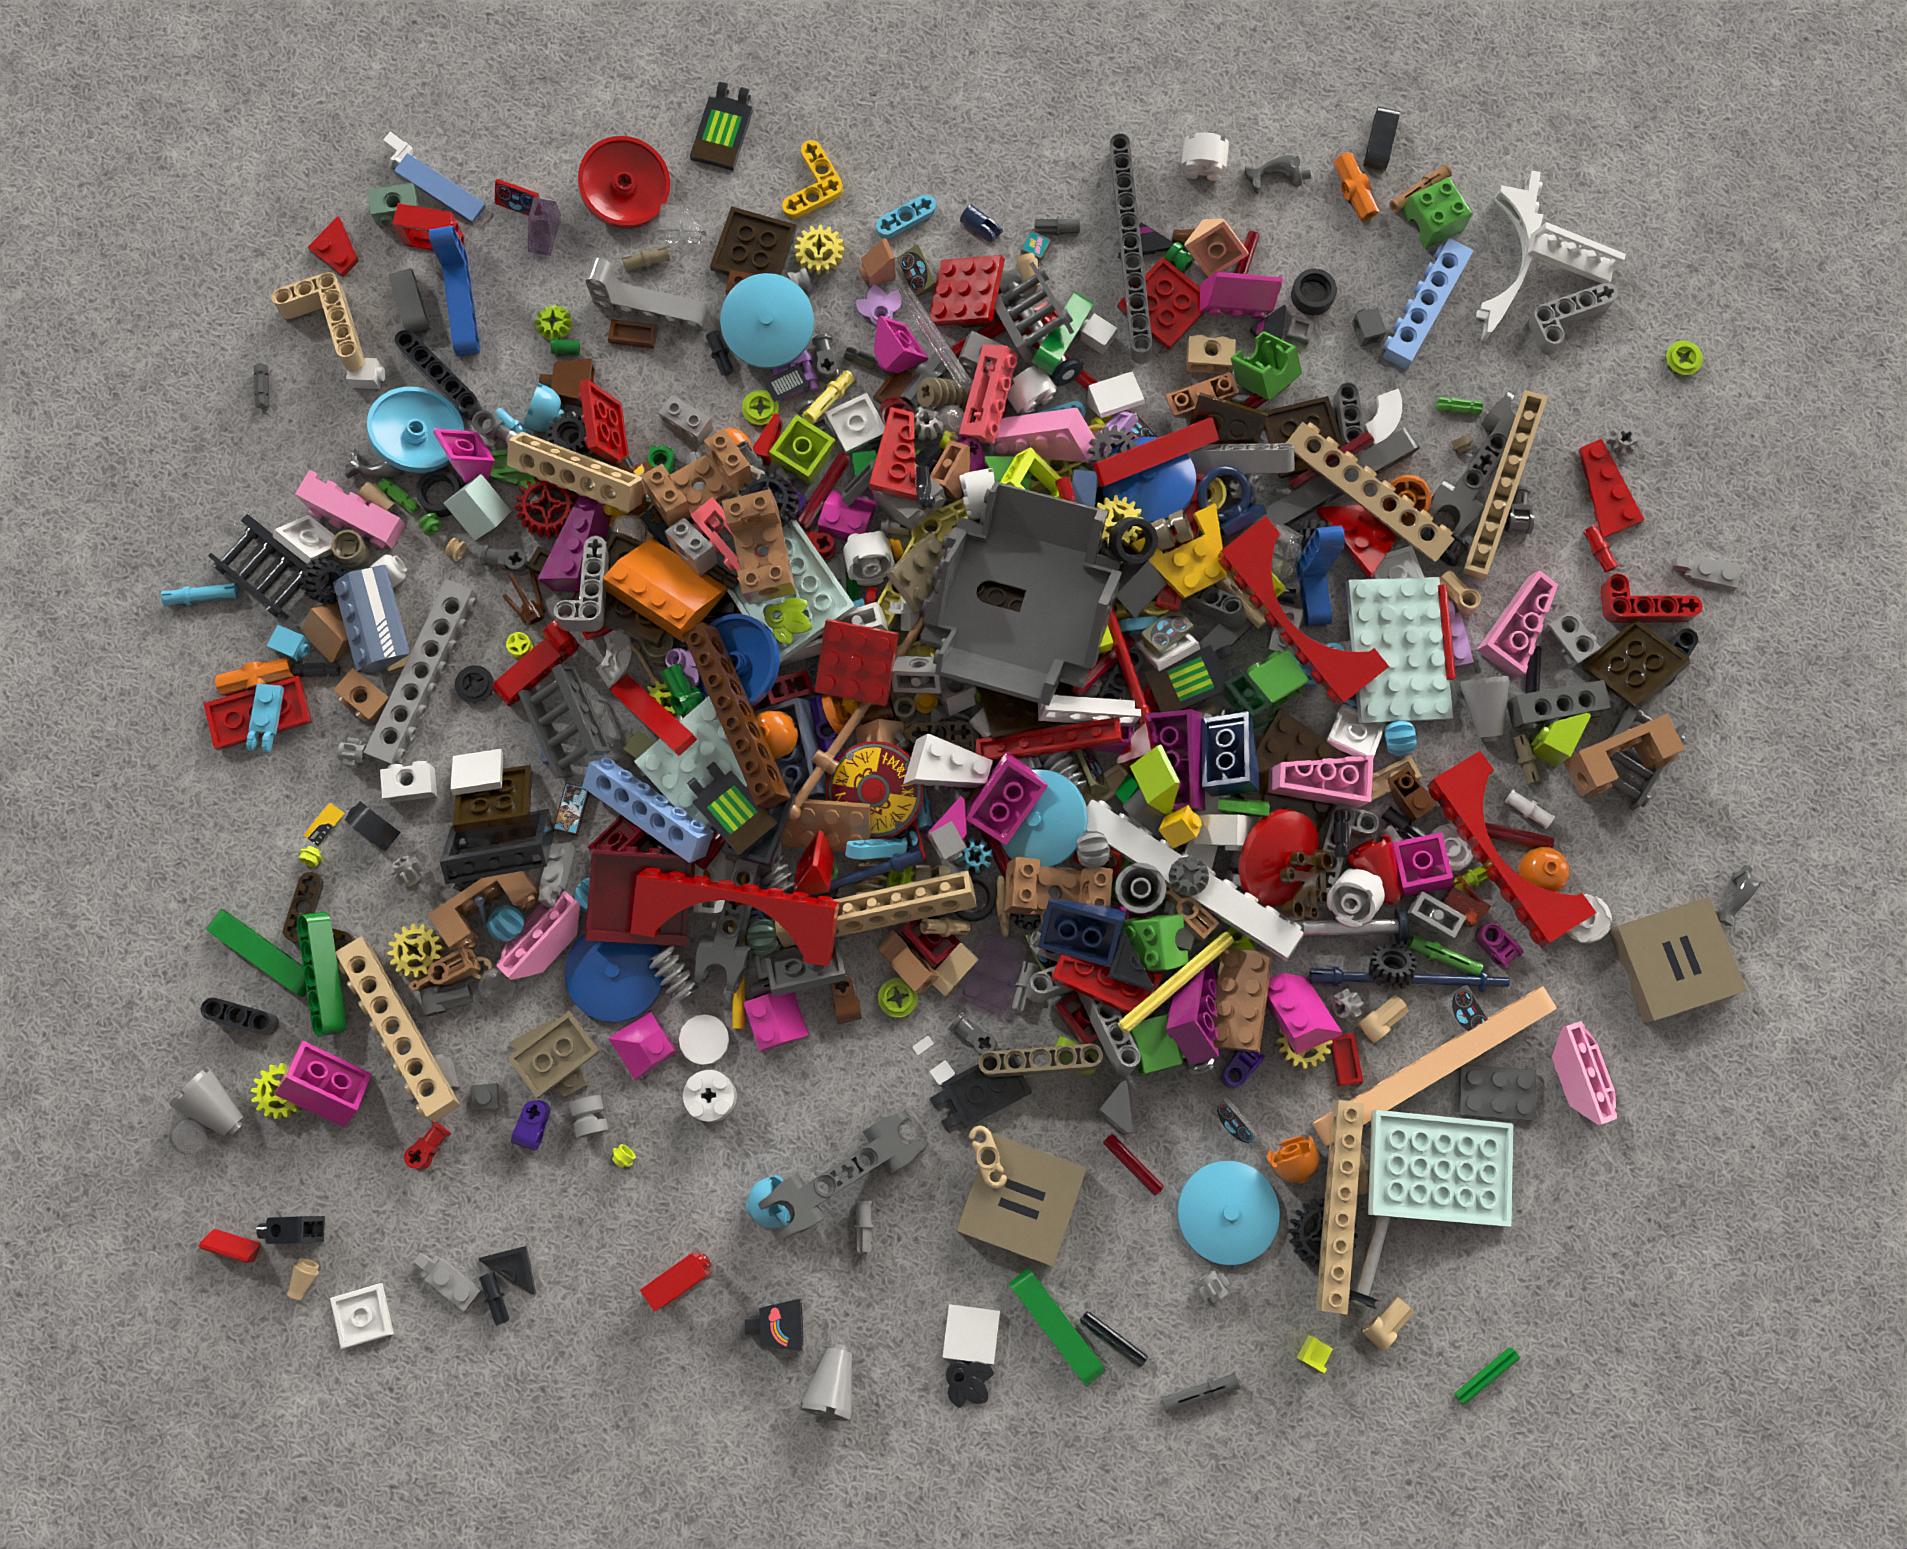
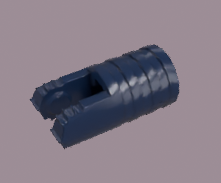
M972 204L967 206L959 220L989 243L996 239L995 236L998 237L1004 232L999 224Z

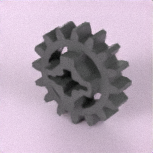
M1114 425L1111 431H1109V428L1105 426L1102 429V433L1097 431L1094 434L1095 439L1092 438L1089 441V444L1093 447L1089 448L1087 453L1093 456L1088 461L1089 463L1098 462L1108 458V455L1111 453L1110 451L1117 447L1119 449L1114 455L1126 451V447L1127 450L1136 447L1139 443L1138 441L1132 442L1131 438L1134 434L1131 433L1127 436L1125 434V427L1121 431H1117V426Z

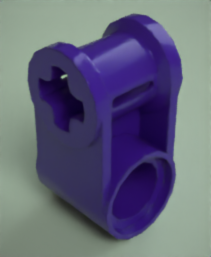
M1236 1050L1232 1059L1221 1072V1081L1224 1086L1236 1088L1242 1085L1261 1064L1265 1055L1257 1052ZM1229 1070H1235L1239 1074L1237 1083L1229 1079Z
M532 1100L523 1106L518 1123L512 1133L511 1143L533 1151L539 1148L550 1116V1107L546 1102ZM537 1108L540 1111V1116H535L532 1109Z

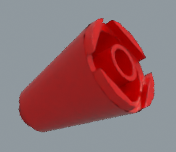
M1388 834L1380 836L1381 841L1376 842L1372 838L1349 851L1350 855L1346 857V861L1353 869L1364 870L1381 878L1384 889L1383 903L1393 905L1402 900L1401 896L1404 894L1392 840Z

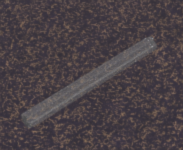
M905 285L903 288H900L899 293L902 300L960 388L969 386L971 383L970 377L910 286Z

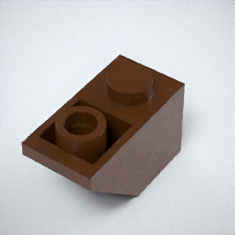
M1408 766L1387 780L1395 804L1407 819H1411V823L1437 806Z

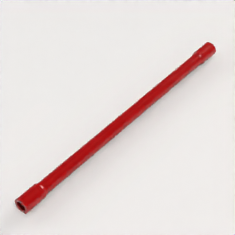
M1069 477L1056 480L1055 484L1060 498L1076 503ZM1112 606L1109 614L1108 628L1113 640V646L1132 701H1135V709H1141V717L1138 720L1139 725L1144 721L1150 726L1145 714H1150L1151 712L1146 704Z

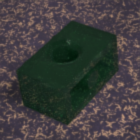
M1245 670L1224 682L1225 698L1239 713H1250L1253 731L1273 720V703Z

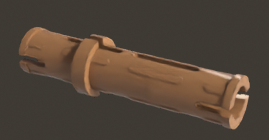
M1444 164L1433 173L1424 175L1420 182L1407 189L1395 199H1392L1389 202L1390 208L1396 214L1399 213V211L1405 208L1411 195L1451 177L1452 171L1450 167Z

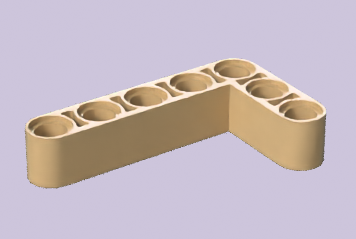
M330 272L322 273L284 286L273 292L271 299L281 316L285 319H292L323 308L336 353L346 370L354 372L364 366L365 358L345 292L335 274Z

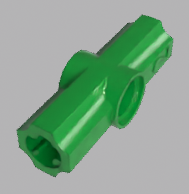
M680 663L660 672L672 695L670 699L672 708L678 715H682L684 718L703 701L701 692L697 687L691 685Z

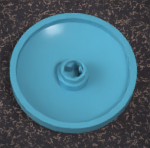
M764 273L742 280L729 292L722 306L720 323L723 337L736 357L751 366L772 369L793 362L806 350L814 331V314L807 295L796 283L777 274Z
M401 387L380 396L369 410L366 425L368 440L377 455L393 467L414 473L432 472L450 464L449 459L433 434L434 429L464 431L462 418L454 405L442 395L420 387Z
M1032 770L1048 784V787L1008 844L1005 845L1002 842L1001 844L1012 860L1015 857L1039 859L1040 866L1051 867L1066 861L1077 851V839L1083 833H1086L1087 808L1082 794L1068 778L1050 770Z
M1220 1161L1200 1168L1187 1180L1179 1196L1177 1218L1184 1239L1197 1254L1214 1263L1238 1265L1257 1258L1270 1246L1278 1230L1280 1211L1278 1199L1272 1186L1260 1172L1240 1162Z

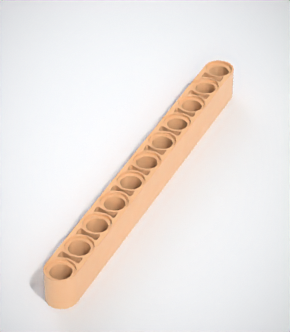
M1541 986L1488 1017V1020L1478 1024L1474 1029L1466 1030L1350 1101L1364 1103V1125L1371 1121L1372 1110L1387 1111L1551 1013L1557 1007L1544 986ZM1332 1111L1312 1123L1325 1146L1330 1144Z

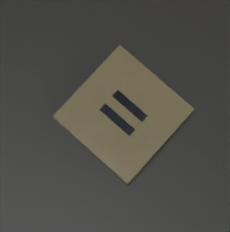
M1710 897L1627 922L1609 930L1620 963L1628 974L1631 991L1644 1023L1659 1020L1747 991Z
M991 1133L999 1152L1000 1164L1004 1172L1002 1174L992 1172L990 1179L993 1182H998L1002 1175H1006V1183L1001 1188L992 1189L985 1184L978 1166L956 1231L1054 1267L1087 1168ZM984 1150L981 1158L982 1163L985 1165L993 1164L995 1161L994 1152Z

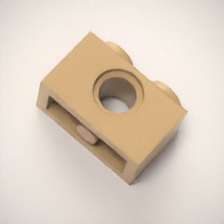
M1204 335L1189 336L1186 348L1185 371L1216 374L1231 372L1232 374L1233 367L1230 358L1235 355L1236 340L1224 336L1217 338H1208ZM1211 351L1215 356H1209L1206 352Z

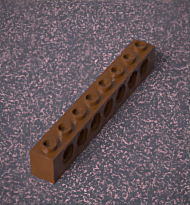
M703 622L683 634L755 805L772 809L791 798L718 628Z

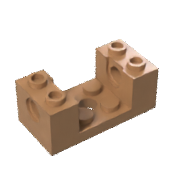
M725 429L704 440L707 453L705 456L669 475L663 464H660L641 475L647 496L669 528L682 518L686 520L691 519L690 515L710 498L713 497L719 503L738 492V490L745 488L744 482L752 483L750 464ZM697 482H703L705 484V487L702 490H695L692 488L693 485Z
M768 489L722 501L726 522L733 534L740 570L737 573L742 595L748 604L751 605L796 594L797 591L777 502L771 490ZM760 546L768 547V554L764 557L756 556V550Z
M1667 714L1583 749L1564 761L1563 763L1580 797L1589 794L1592 798L1613 787L1611 782L1619 777L1609 758L1619 751L1622 753L1634 747L1645 769L1654 766L1657 770L1679 758L1678 753L1685 750V747Z
M1015 857L1007 863L1003 912L1041 917L1043 910L1047 908L1049 899L1055 900L1048 894L1050 887L1059 889L1060 897L1057 900L1110 907L1113 869L1086 867L1082 871L1040 866L1039 859Z
M526 870L481 878L427 915L449 948L455 951L461 948L474 950L478 946L476 943L481 938L466 915H473L479 912L478 906L474 904L476 897L482 896L485 902L488 900L494 901L504 894V890L511 902L518 906L520 910L525 911L527 909V911H531L540 905L538 901L539 889Z

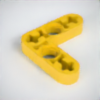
M814 140L803 143L801 154L817 183L784 199L782 203L783 213L789 219H798L838 199L843 193L841 179L820 144ZM808 149L815 151L817 158L815 161L812 154L808 153ZM819 166H825L828 168V172L822 175L818 174L816 169ZM829 185H833L837 190L829 189ZM820 189H823V193L825 192V197H823ZM810 194L819 196L816 202H809L806 198ZM800 199H803L805 207H803V204L800 203ZM792 204L794 207L797 208V210L793 211L792 209H789V205Z

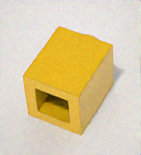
M1185 806L1165 816L1160 825L1159 832L1169 845L1175 848L1197 838L1202 823L1199 816L1189 806Z

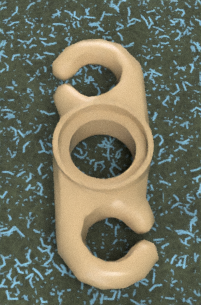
M998 876L997 915L1001 933L1004 937H1008L1010 913L1003 912L1006 883L1003 876Z
M984 1126L974 1127L969 1134L971 1140L979 1132L985 1134V1141L983 1143L972 1142L984 1182L992 1189L1001 1188L1006 1183V1175H1002L998 1182H993L990 1179L992 1172L1001 1174L1004 1172L990 1130ZM984 1150L994 1152L995 1161L993 1164L985 1165L982 1163L980 1155Z

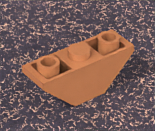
M1231 372L1167 394L1165 398L1175 418L1192 419L1200 392L1229 401L1239 394V390Z

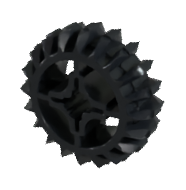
M761 473L760 479L757 480L755 477H752L751 484L744 482L745 490H738V494L744 496L770 489L777 502L782 528L784 526L790 528L789 521H796L794 513L800 512L797 505L800 503V499L796 496L797 491L795 487L781 475L775 477L774 474L770 473L766 478ZM775 492L783 494L784 501L776 498Z
M1321 1198L1320 1206L1316 1199H1311V1208L1307 1203H1303L1304 1213L1300 1210L1294 1211L1299 1220L1291 1218L1289 1221L1291 1224L1296 1225V1229H1288V1233L1296 1234V1238H1291L1289 1243H1298L1299 1245L1294 1248L1293 1252L1297 1254L1303 1251L1300 1260L1306 1261L1310 1257L1309 1266L1314 1267L1317 1261L1319 1266L1320 1255L1314 1253L1307 1246L1306 1242L1315 1240L1321 1247L1322 1237L1313 1235L1321 1231L1320 1227L1323 1228L1321 1211L1324 1212L1325 1198ZM1314 1215L1313 1229L1304 1234V1226L1307 1220ZM1354 1233V1238H1358L1357 1233Z

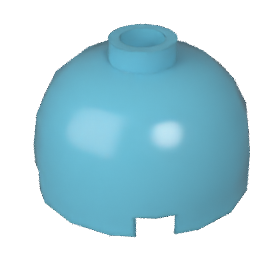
M538 383L523 428L535 432H546L550 430V422L555 423L553 420L555 417L561 419L560 414H563L564 410L560 409V397L553 389Z
M781 1176L766 1177L753 1185L750 1190L748 1200L746 1201V1210L759 1226L775 1229L787 1226L786 1222L790 1221L789 1211L783 1205L776 1204L763 1210L758 1206L760 1201L771 1194L784 1181Z

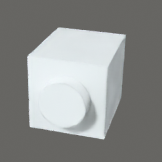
M1094 313L1090 320L1086 319L1079 330L1081 331L1080 341L1103 355L1116 338L1117 327Z
M365 358V364L360 370L354 372L347 370L346 380L352 388L380 389L381 381L385 380V369L377 358Z

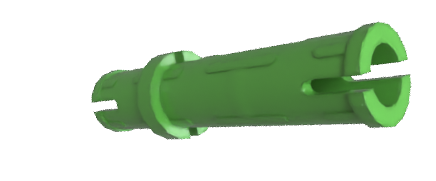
M1412 935L1409 940L1407 949L1421 953L1431 961L1435 959L1474 976H1479L1483 969L1482 962L1440 946L1439 942L1434 941L1432 943L1416 935Z

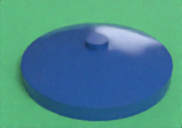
M1140 437L1132 439V442L1138 441V445H1141L1158 437ZM1117 447L1108 457L1117 453L1119 447ZM1185 453L1106 486H1101L1102 496L1104 500L1107 497L1110 501L1114 500L1115 495L1118 496L1119 501L1127 497L1126 503L1135 502L1134 510L1141 509V514L1138 517H1142L1150 523L1161 518L1167 520L1170 514L1181 509L1184 511L1192 501L1196 488L1195 467L1188 454Z
M744 614L722 616L709 625L718 628L751 707H753L766 697L776 681L780 666V652L777 640L772 631L756 618ZM700 676V681L696 687L701 692L704 700L709 695Z
M583 934L573 945L566 961L565 982L568 993L578 1008L595 1019L605 1022H623L636 1018L654 1004L662 991L663 986L660 983L664 976L655 977L654 975L659 970L658 967L649 968L653 962L651 958L661 950L657 944L586 941L585 934Z

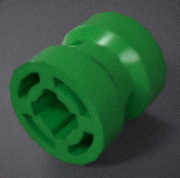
M1176 242L1164 257L1183 274L1195 260L1190 252L1184 251V246L1179 242Z

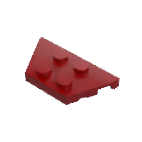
M1360 505L1318 508L1317 515L1322 521H1325L1326 524L1328 522L1332 523V526L1343 527L1345 536L1344 548L1369 579L1372 578L1378 566L1386 558L1388 551L1392 549L1397 537L1385 524Z

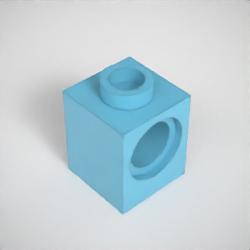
M277 625L267 647L279 655L300 663L302 658L308 655L311 642L303 635Z

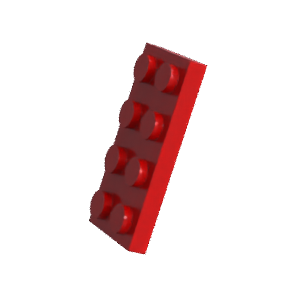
M299 676L268 684L284 688L276 733L312 723L302 680ZM256 688L203 703L213 747L217 751L247 742ZM259 734L258 738H262L264 734Z

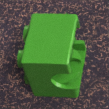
M1450 177L1411 195L1402 212L1408 223L1412 219L1417 222L1421 233L1419 240L1425 249L1463 231L1473 215Z
M1263 331L1255 338L1256 348L1251 357L1244 358L1240 350L1230 359L1237 384L1267 400H1271L1285 387L1292 384L1302 374V369L1295 346Z
M1280 650L1272 653L1267 657L1268 661L1262 665L1259 662L1247 669L1248 673L1243 676L1245 680L1241 687L1260 716H1264L1299 695L1302 691L1301 686H1305L1309 681L1289 650L1283 653Z
M1183 914L1140 916L1125 920L1122 933L1126 934L1145 970H1169L1186 965L1189 962L1187 950L1180 951L1175 943L1177 931L1184 928Z
M1169 1014L1141 1021L1130 1031L1141 1056L1137 1064L1139 1076L1177 1067L1183 1063V1058H1186L1175 1041L1167 1034L1166 1025Z

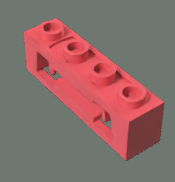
M983 344L959 431V434L966 439L974 437L980 443H995L1018 354L1006 345ZM987 358L991 360L990 366L986 368L988 375L984 372ZM973 409L977 410L974 413L976 417L975 422L970 423Z
M712 497L690 515L695 522L692 526L702 535H706L709 542L713 545L715 553L720 552L724 556V559L721 561L731 572L735 569L737 572L740 570L738 557L718 535L724 527L732 537L733 534L727 525L724 510ZM719 517H720V518L722 519V521L724 522V523H723L724 527L722 526L721 522L718 520ZM711 526L715 530L714 532H711L709 529ZM757 549L756 556L764 557Z

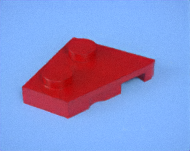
M338 216L308 246L310 252L342 277H345L359 262L343 222Z

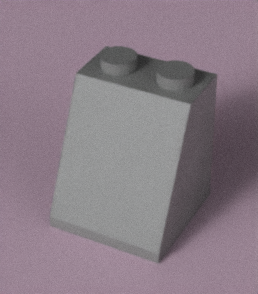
M931 478L932 489L930 496L935 498V505L933 508H927L926 510L919 508L917 498L914 501L872 490L877 507L911 531L916 526L923 524L927 516L934 510L941 508L946 500L943 487L933 478Z

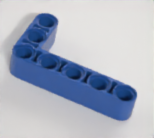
M454 226L429 229L432 248L443 270L455 355L458 357L480 353L466 251Z
M1342 526L1316 528L1297 561V575L1306 626L1332 623V610L1326 575L1344 547L1345 536Z

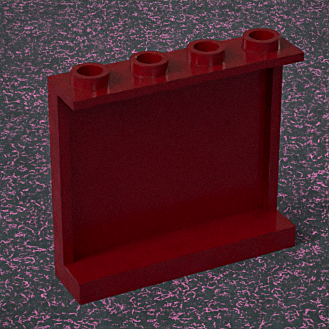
M598 844V849H591L585 940L687 946L688 908L668 919L662 925L661 932L655 938L630 934L637 875L646 868L660 869V873L681 872L685 874V877L691 878L692 862L689 863L674 851L673 854H665L661 848H648V852H638V847L623 846V851L613 850V845Z

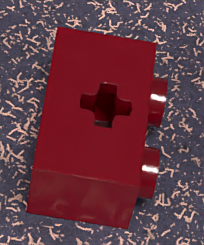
M807 669L777 677L770 692L759 702L760 709L795 698H803L814 693Z

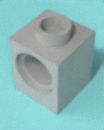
M952 821L928 834L941 861L948 858L949 862H952L963 856L961 851L966 846Z

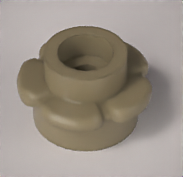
M1467 434L1451 441L1453 445L1452 450H1457L1458 453L1464 452L1472 448L1470 443L1474 442V439L1471 440L1470 435Z

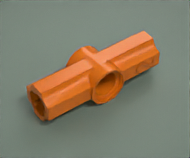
M1346 152L1334 159L1333 165L1341 180L1342 193L1347 201H1351L1359 221L1365 222L1379 213L1370 193L1371 185L1369 178L1366 174L1361 173L1352 153Z
M288 657L266 663H246L242 665V669L216 675V688L223 697L254 689L257 687V684L268 685L292 678L294 676L291 673V661Z

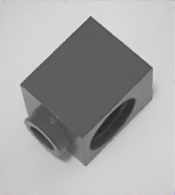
M1378 307L1373 309L1363 308L1355 314L1352 320V326L1360 347L1382 342L1387 333Z

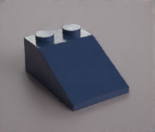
M1242 712L1202 718V788L1211 797L1259 791V767L1250 713Z
M1049 899L1038 947L1111 968L1127 912L1103 905Z

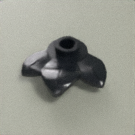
M958 1361L950 1364L946 1370L950 1401L958 1408L963 1406L966 1400L975 1404L986 1403L988 1401V1391L984 1382L994 1375L993 1369L979 1361H974L970 1364ZM958 1372L964 1374L961 1379L954 1378V1375Z

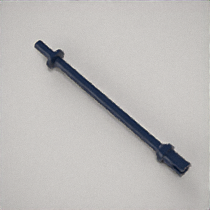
M917 848L901 855L896 853L893 854V857L888 862L831 880L829 891L892 870L898 871V873L904 872L905 868L924 863L921 850ZM823 893L811 894L808 897H814ZM752 907L750 918L758 916L760 920L765 919L764 912Z
M1335 966L1332 969L1310 968L1309 977H1312L1309 979L1311 984L1324 983L1339 986L1342 982H1377V980L1373 981L1371 975L1367 972H1343L1339 967ZM1482 970L1479 976L1414 974L1411 984L1478 986L1480 992H1485L1487 986L1509 987L1510 980L1509 977H1489L1485 970Z

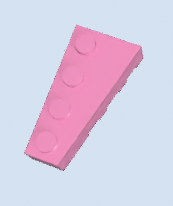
M1078 408L1001 418L999 431L992 446L999 456L1015 457L1016 454L1031 447L1042 459L1089 462L1088 460L1092 454H1088L1087 450L1093 447L1089 444V441L1092 438L1095 439Z
M311 470L308 471L295 493L309 509L308 513L317 519L324 517L329 519V523L338 529L345 527L355 531L361 538L371 539L370 543L380 549H383L384 546L393 549L406 526L399 517L373 503L367 506V502L360 496L352 492L346 495V492L338 487L336 483L330 480L327 483L322 482L318 474Z
M1540 570L1528 576L1481 642L1477 651L1514 679L1525 674L1528 668L1527 663L1534 652L1537 636L1541 633L1544 625L1542 624L1549 611L1558 584Z
M1374 755L1279 763L1269 769L1268 793L1359 808L1371 803Z

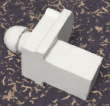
M389 132L383 139L384 146L394 153L388 163V167L391 170L399 165L407 153L413 156V148L392 132Z
M903 597L902 601L890 602V608H888V613L901 614V630L911 631L919 619V612H921L920 610L913 613Z

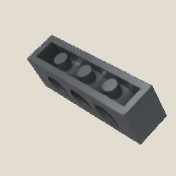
M1601 680L1516 695L1508 699L1507 708L1513 729L1522 727L1523 731L1537 728V724L1544 723L1545 727H1548L1556 721L1584 713L1590 714V719L1603 716V711L1611 708L1605 682ZM1579 699L1582 701L1583 707L1580 705ZM1557 703L1561 706V710L1558 709ZM1535 707L1539 709L1540 715L1535 711Z

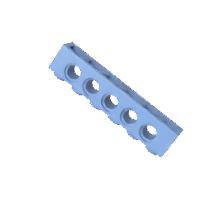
M1451 238L1448 239L1445 246L1440 244L1434 255L1437 258L1435 264L1430 262L1423 274L1427 276L1425 282L1419 281L1413 292L1417 295L1414 300L1409 299L1403 310L1407 314L1404 319L1399 317L1392 329L1396 331L1394 337L1388 336L1382 348L1386 351L1382 358L1405 370L1408 369L1474 250ZM1432 283H1437L1440 287H1436ZM1422 301L1428 302L1429 305L1423 304ZM1411 319L1417 320L1420 324L1414 323ZM1401 338H1406L1409 342H1404Z
M603 757L589 762L582 785L583 788L689 863L706 856L714 832L707 828L703 822L687 814L684 809L674 807L665 796L660 795L651 789L648 784L638 780L631 772L615 764L612 759Z

